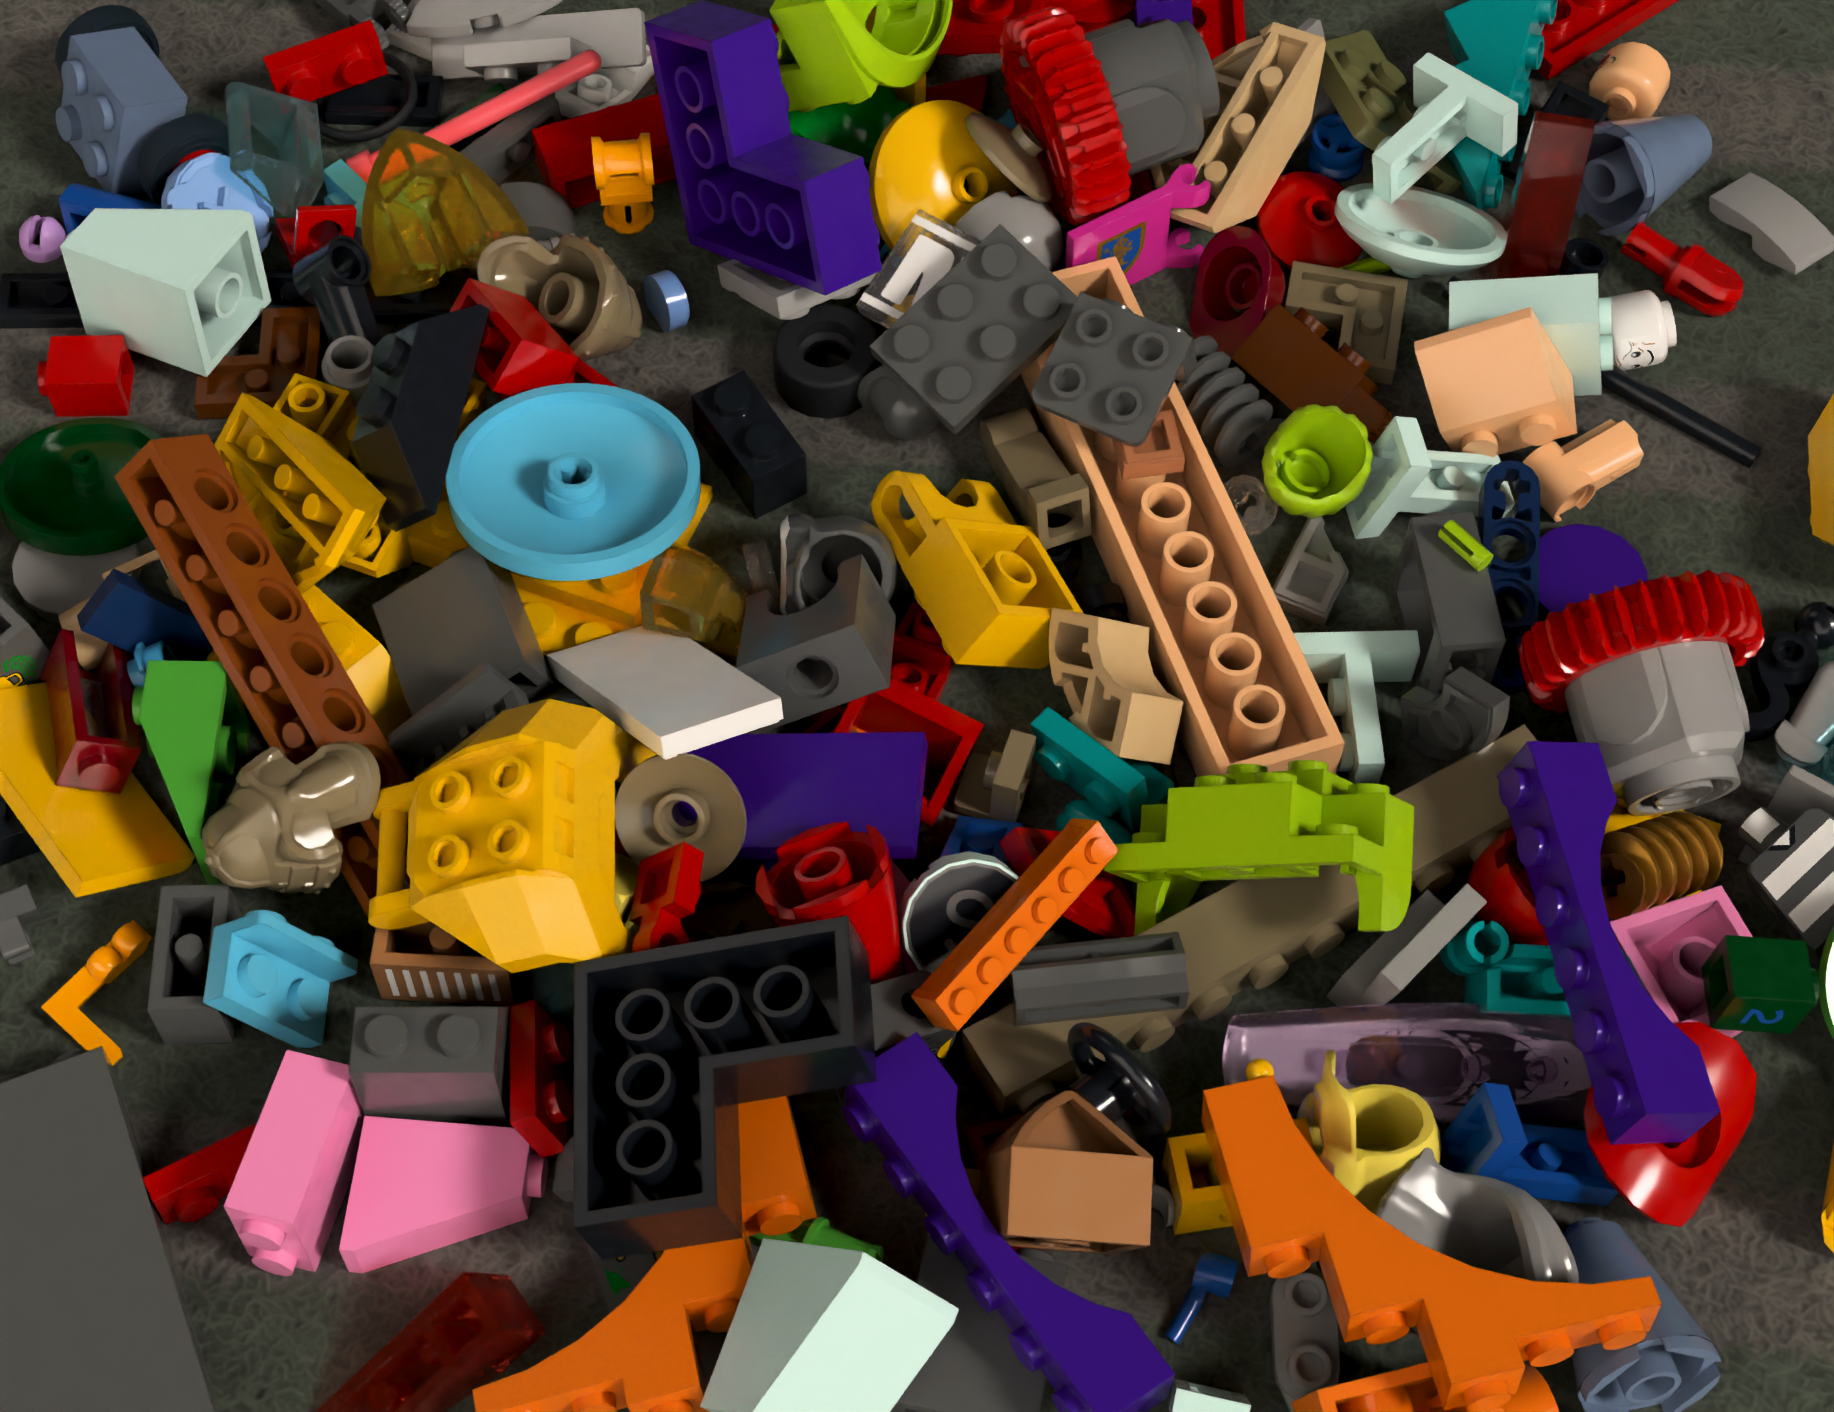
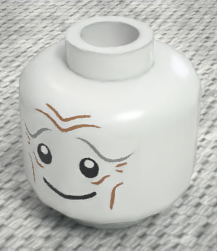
M1650 290L1611 297L1613 365L1625 371L1663 362L1666 359L1668 347L1676 346L1677 343L1675 319L1669 301L1660 302L1656 294Z

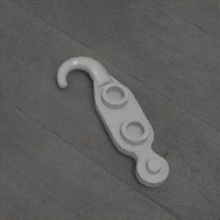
M1316 1262L1311 1263L1310 1267L1300 1274L1277 1279L1271 1289L1270 1313L1273 1373L1276 1384L1290 1412H1294L1291 1402L1315 1390L1337 1385L1339 1382L1338 1321L1323 1273L1318 1269Z

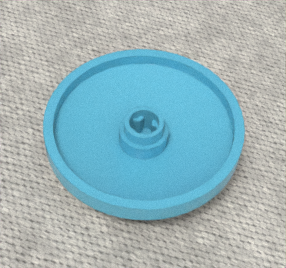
M565 383L539 387L521 392L493 405L473 420L455 442L445 479L452 519L460 534L474 550L489 561L512 572L533 578L556 581H583L608 577L631 570L657 557L669 548L689 526L697 510L701 493L698 450L693 438L680 420L669 410L643 395L615 386L592 383Z

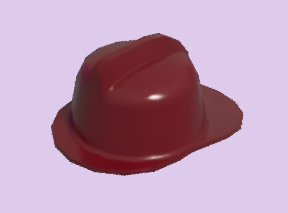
M1235 225L1220 231L1208 242L1200 257L1197 271L1196 290L1189 323L1194 339L1210 335L1218 343L1217 352L1223 351L1230 358H1232L1277 303L1281 305L1286 288L1284 273L1278 261L1270 255L1263 237L1252 228ZM1233 307L1239 310H1244V313L1240 314L1233 311Z

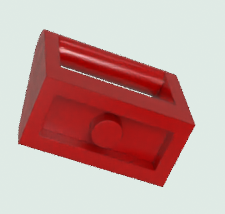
M890 678L889 688L850 701L834 733H854L857 728L867 733L925 732L928 742L926 763L945 772L931 799L925 796L922 797L920 823L933 828L966 768L968 759L975 749L984 724Z

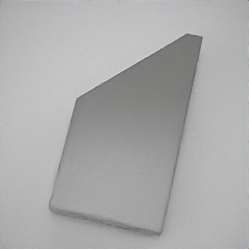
M1322 516L1315 519H1307L1272 589L1282 610L1325 626L1346 584L1349 570L1340 552H1335L1324 530L1325 522Z

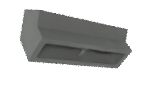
M1179 932L1035 946L1009 974L1015 1026L1185 1009L1189 996L1185 951Z

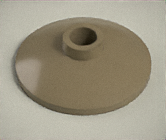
M971 112L965 118V125L974 141L990 161L1014 185L1040 203L1046 204L1053 198L1048 176L1037 157L1044 149V146L1027 126L1018 123L1011 130L1004 124L975 112Z
M690 753L677 754L678 756L666 760L659 755L652 756L638 764L626 776L618 790L615 800V826L621 844L631 859L639 866L641 860L684 841L704 852L700 882L709 880L723 872L733 862L744 843L747 817L741 794L731 778L722 769L703 757ZM680 801L689 803L697 812L696 820H688L680 814L678 809Z

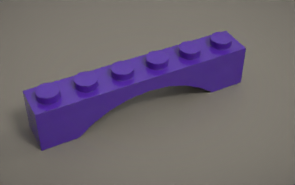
M1527 741L1497 775L1499 795L1502 803L1508 810L1517 840V854L1520 862L1525 866L1536 901V916L1539 923L1544 927L1554 960L1555 977L1557 983L1563 989L1574 1024V1039L1577 1047L1583 1053L1594 1089L1593 1096L1596 1110L1603 1118L1611 1145L1685 1142L1720 1113V1109L1699 1046L1670 1021L1644 990L1625 959L1609 922L1601 887L1600 852L1606 823L1617 799L1599 744L1589 742Z
M916 1032L875 1058L876 1082L846 1086V1105L842 1109L850 1128L863 1143H867L871 1139L886 1158L883 1162V1168L895 1190L905 1199L913 1195L927 1214V1217L924 1218L925 1227L940 1251L945 1255L955 1252L969 1272L966 1275V1282L976 1301L987 1313L997 1310L1012 1330L1008 1338L1019 1360L1031 1372H1035L1040 1368L1056 1390L1052 1394V1399L1058 1412H1148L1168 1398L1175 1373L1130 1313L1095 1304L1056 1285L1025 1262L994 1229L973 1194L960 1157L955 1119L958 1086L920 1035Z

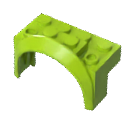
M775 0L769 12L779 28L776 34L779 42L777 57L782 84L789 98V109L787 112L796 110L802 113L809 112L820 106L844 102L847 104H858L871 98L877 86L900 88L917 82L929 70L939 51L950 22L953 0ZM877 5L874 24L870 34L866 29V20L872 9Z

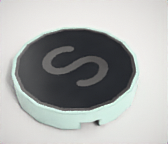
M970 851L942 856L928 865L930 869L924 872L918 880L914 878L906 888L898 912L901 942L918 970H924L932 974L1019 878L1017 873L1009 869L1006 864L996 857Z

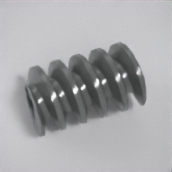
M1210 335L1200 336L1193 340L1197 363L1187 384L1176 379L1175 383L1204 445L1211 451H1214L1218 462L1226 468L1248 464L1264 455L1265 445L1284 419H1270L1273 414V406L1265 399L1258 400L1259 390L1251 383L1244 384L1245 374L1237 367L1230 368V356L1223 351L1217 352L1218 343Z

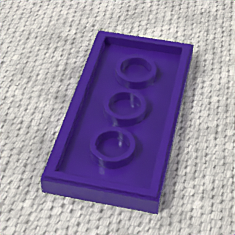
M925 732L741 734L687 752L703 757L717 765L731 778L741 794L746 810L747 828L744 843L735 859H779L775 850L785 841L808 829L832 822H848L851 831L868 833L865 824L876 827L886 840L891 859H916L928 752ZM685 801L678 803L679 812L684 818L688 820L697 819V812L689 803Z

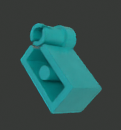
M1469 921L1440 950L1441 960L1446 968L1456 975L1465 977V1017L1573 1023L1563 989L1559 986L1555 977L1554 960L1549 946L1530 944L1509 945L1508 934L1497 922L1490 921V923L1484 925V921Z

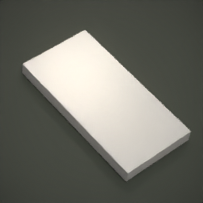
M657 620L547 655L549 671L553 678L665 760L678 756L677 754L687 753L784 719L780 696L663 620Z

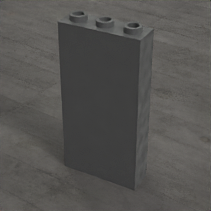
M102 1046L90 1051L74 1050L57 1057L51 1065L24 1075L12 1074L0 1077V1412H221L161 1216L152 1202L142 1179L148 1174L119 1080Z

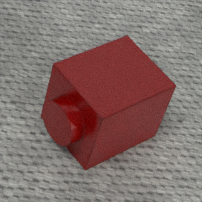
M123 335L51 336L47 360L40 361L38 364V388L42 397H49L56 417L129 416L135 367Z

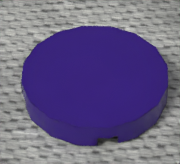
M1572 524L1554 528L1539 538L1538 614L1545 621L1549 612L1563 611L1568 602L1579 603L1589 598L1590 593L1599 595L1613 590L1614 585L1623 587L1635 584L1639 578L1642 581H1648V572L1639 553L1623 537L1602 527Z

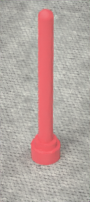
M585 50L384 154L380 149L371 154L366 149L346 159V164L373 190L377 191L395 180L394 174L596 72L601 66V57L594 50Z

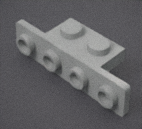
M639 8L538 15L504 28L500 26V23L487 28H472L473 34L468 36L431 38L432 75L443 76V80L484 78V82L492 84L518 82V75H538L585 50H594L600 55L602 62L599 69L644 66L647 61L645 14Z

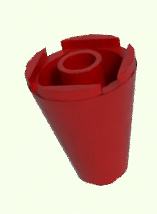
M832 822L808 829L785 841L775 850L779 861L768 873H766L762 865L756 874L755 890L762 906L779 927L848 915L869 953L871 985L905 975L891 856L885 838L876 827L867 824L865 825L868 833L851 831L848 822Z

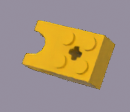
M894 470L888 473L879 483L871 501V511L874 520L882 533L891 542L895 557L914 590L916 601L926 611L942 639L941 642L944 650L954 660L955 664L1031 669L1047 667L1050 663L1048 640L1052 607L1083 613L1032 527L1017 525L997 490L986 481L961 479L947 497L940 494L925 475ZM902 492L915 514L910 520L905 519L900 512Z

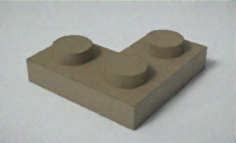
M1293 261L1285 309L1294 316L1303 307L1325 327L1340 329L1337 350L1345 342L1372 365L1364 374L1372 382L1392 385L1396 369L1408 279Z

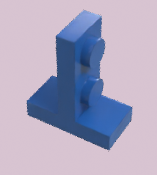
M1484 1082L1441 1135L1442 1153L1440 1165L1452 1172L1478 1174L1498 1179L1525 1190L1533 1198L1607 1206L1618 1194L1604 1177L1589 1148L1586 1131L1521 1123L1508 1085Z

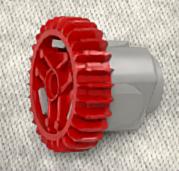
M1687 570L1674 577H1669L1664 573L1658 579L1642 581L1639 578L1635 584L1623 587L1614 585L1613 590L1599 595L1590 593L1588 599L1579 603L1568 602L1565 610L1549 612L1546 621L1535 622L1531 631L1525 632L1518 646L1523 677L1527 690L1530 692L1532 702L1547 711L1553 710L1559 714L1569 711L1577 742L1599 744L1615 796H1624L1629 813L1634 815H1658L1685 810L1723 797L1734 791L1741 784L1737 766L1742 759L1745 733L1750 731L1747 706L1735 667L1744 666L1748 658L1755 657L1765 641V632L1762 625L1763 619L1756 597L1753 596L1751 586L1746 584L1743 578L1736 575L1733 576L1725 571L1715 574L1710 570H1706L1698 575H1694V573Z

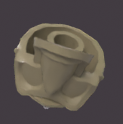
M566 233L560 238L559 244L549 252L530 237L513 235L495 240L486 246L480 255L477 264L478 280L525 296L582 361H588L602 355H609L626 349L642 336L643 318L634 289L627 284L626 278L613 260L604 252L603 247H596L589 241L587 236L581 238Z
M337 741L321 746L312 756L297 765L288 760L285 756V751L277 746H272L260 753L241 768L236 777L237 782L229 798L226 800V804L209 817L202 829L203 847L206 851L205 863L209 866L210 874L213 877H217L223 884L246 890L266 888L281 893L304 892L307 894H320L323 888H329L340 874L341 855L343 853L342 843L336 839L334 829L370 819L378 803L381 778L379 765L374 755L367 747L351 741Z

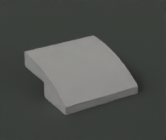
M1466 884L1446 905L1427 889L1408 908L1401 924L1397 928L1385 932L1341 976L1326 997L1339 1008L1348 1010L1370 1009L1389 1002L1474 917L1487 901L1469 884Z

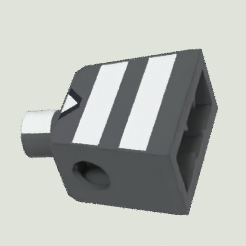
M1761 807L1744 821L1737 834L1739 838L1759 854L1747 869L1749 887L1791 940L1806 941L1809 962L1818 970L1824 945L1834 927V817L1820 808L1811 807L1790 827H1787L1768 809Z

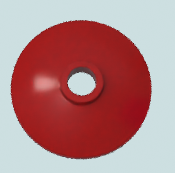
M1307 171L1288 173L1277 179L1256 215L1258 233L1263 237L1270 255L1279 264L1290 271L1293 261L1340 268L1353 263L1357 259L1362 248L1345 233L1334 213L1337 197L1345 189L1342 185L1327 176ZM1313 212L1317 213L1323 221L1317 219Z

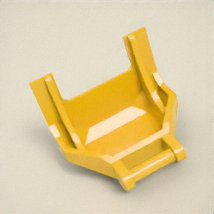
M549 698L502 711L414 778V781L380 789L378 803L373 811V816L380 820L376 897L369 901L368 923L379 929L395 930L432 922L511 973L557 963L574 964V962L632 953L633 940L636 934L624 927L615 904V780L622 784L626 776L638 764L657 754L594 708ZM407 821H408L407 872H406V873H407V875H408L409 878H410V888L405 889L406 838H407Z

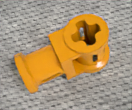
M640 133L638 139L603 142L600 136L591 137L596 190L600 191L601 206H605L603 211L605 224L620 234H634L643 231L653 221L654 209L650 203L653 201L652 185H655L650 133ZM625 206L631 207V222L626 221Z

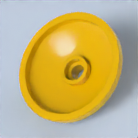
M935 100L914 105L901 112L888 124L874 148L869 167V195L873 218L882 239L901 261H903L919 235H924L945 247L947 246L951 251L954 243L911 222L915 214L953 233L952 230L957 221L975 204L990 195L1006 190L1011 198L1018 196V187L990 161L969 133L965 125V118L971 112L982 113L966 104L951 100ZM965 178L968 183V193L964 188Z

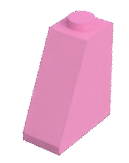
M364 1116L339 1246L340 1254L348 1271L365 1273L528 1219L531 1197L543 1198L545 1193L548 1157L542 1158L515 1128Z

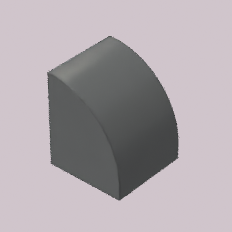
M532 182L500 184L507 237L517 235L530 237L535 241H545L552 237L558 236L560 238L566 233H574L577 236L574 211L571 203L563 194L551 187Z

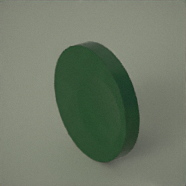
M104 417L66 421L31 435L18 444L0 466V510L6 526L17 538L34 548L69 556H88L113 552L147 538L148 534L114 476L151 439L163 437L144 425L124 419Z

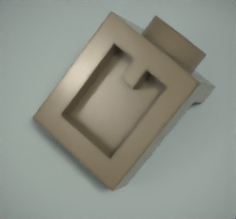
M1011 729L1003 753L992 750L990 756L972 753L968 759L954 799V810L975 818L1016 822L1032 777L1036 736Z

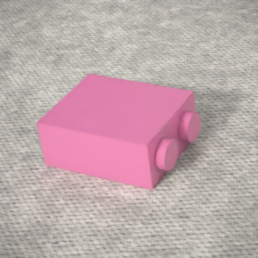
M286 1050L237 1171L224 1208L248 1255L253 1256L252 1263L264 1271L281 1276H291L295 1267L312 1272L317 1270L354 1173L365 1116L349 1076V1065Z

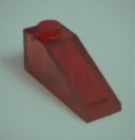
M1535 111L1502 223L1507 234V242L1503 254L1498 258L1497 277L1521 278L1556 276L1558 274L1568 241L1593 136L1595 120Z
M463 1272L315 1412H445L471 1395L473 1389L486 1385L498 1377L546 1330L508 1275Z

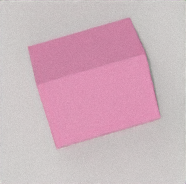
M1722 885L1610 921L1625 959L1644 990L1672 1023L1702 1022L1710 1027L1701 967L1725 935L1753 937ZM1715 1029L1731 1038L1742 1032Z

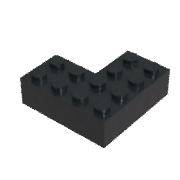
M848 915L574 962V1228L602 1260L743 1238L738 1104L877 1081L869 953Z

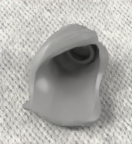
M1429 1147L1424 1148L1418 1159L1413 1160L1410 1168L1401 1172L1380 1199L1375 1215L1417 1243L1472 1267L1531 1281L1579 1283L1578 1269L1572 1251L1560 1228L1542 1204L1525 1190L1510 1183L1478 1174L1452 1172L1442 1167L1436 1161L1434 1153Z

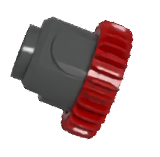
M1052 5L1019 15L1018 18L1010 20L1003 27L1002 35L999 39L1001 44L999 55L1003 62L1000 70L1006 81L1003 88L1007 92L1010 101L1008 108L1013 113L1016 125L1018 123L1024 124L1042 142L1044 149L1037 157L1048 176L1053 192V198L1049 203L1053 204L1055 213L1060 215L1063 221L1074 226L1085 224L1125 205L1130 196L1129 188L1132 183L1129 176L1196 152L1205 136L1203 121L1215 117L1219 112V88L1212 60L1199 32L1187 20L1174 23L1169 19H1162L1135 26L1130 19H1125L1084 32L1083 27L1076 24L1073 15L1067 13V10L1060 6L1055 7Z

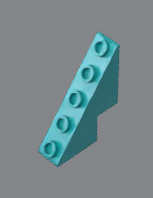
M1469 0L1444 11L1449 47L1458 62L1454 67L1518 103V115H1526L1531 96V83L1528 81L1531 69L1538 70L1541 66L1545 44L1542 31L1545 24H1553L1558 0ZM1466 136L1446 154L1462 181L1461 186L1471 205L1488 213L1489 208L1497 209L1499 207L1503 192V175L1500 172L1504 161L1511 162L1513 160L1516 145L1501 157Z

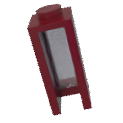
M66 629L60 630L39 678L46 680L58 770L55 785L121 794L142 750L138 725L135 724L132 714L133 691L127 671V652L109 643L96 672L79 670L74 631Z

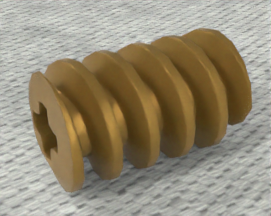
M1674 811L1604 834L1600 852L1601 887L1608 918L1620 919L1706 889L1718 879L1723 867V847L1717 833L1708 822L1691 812Z

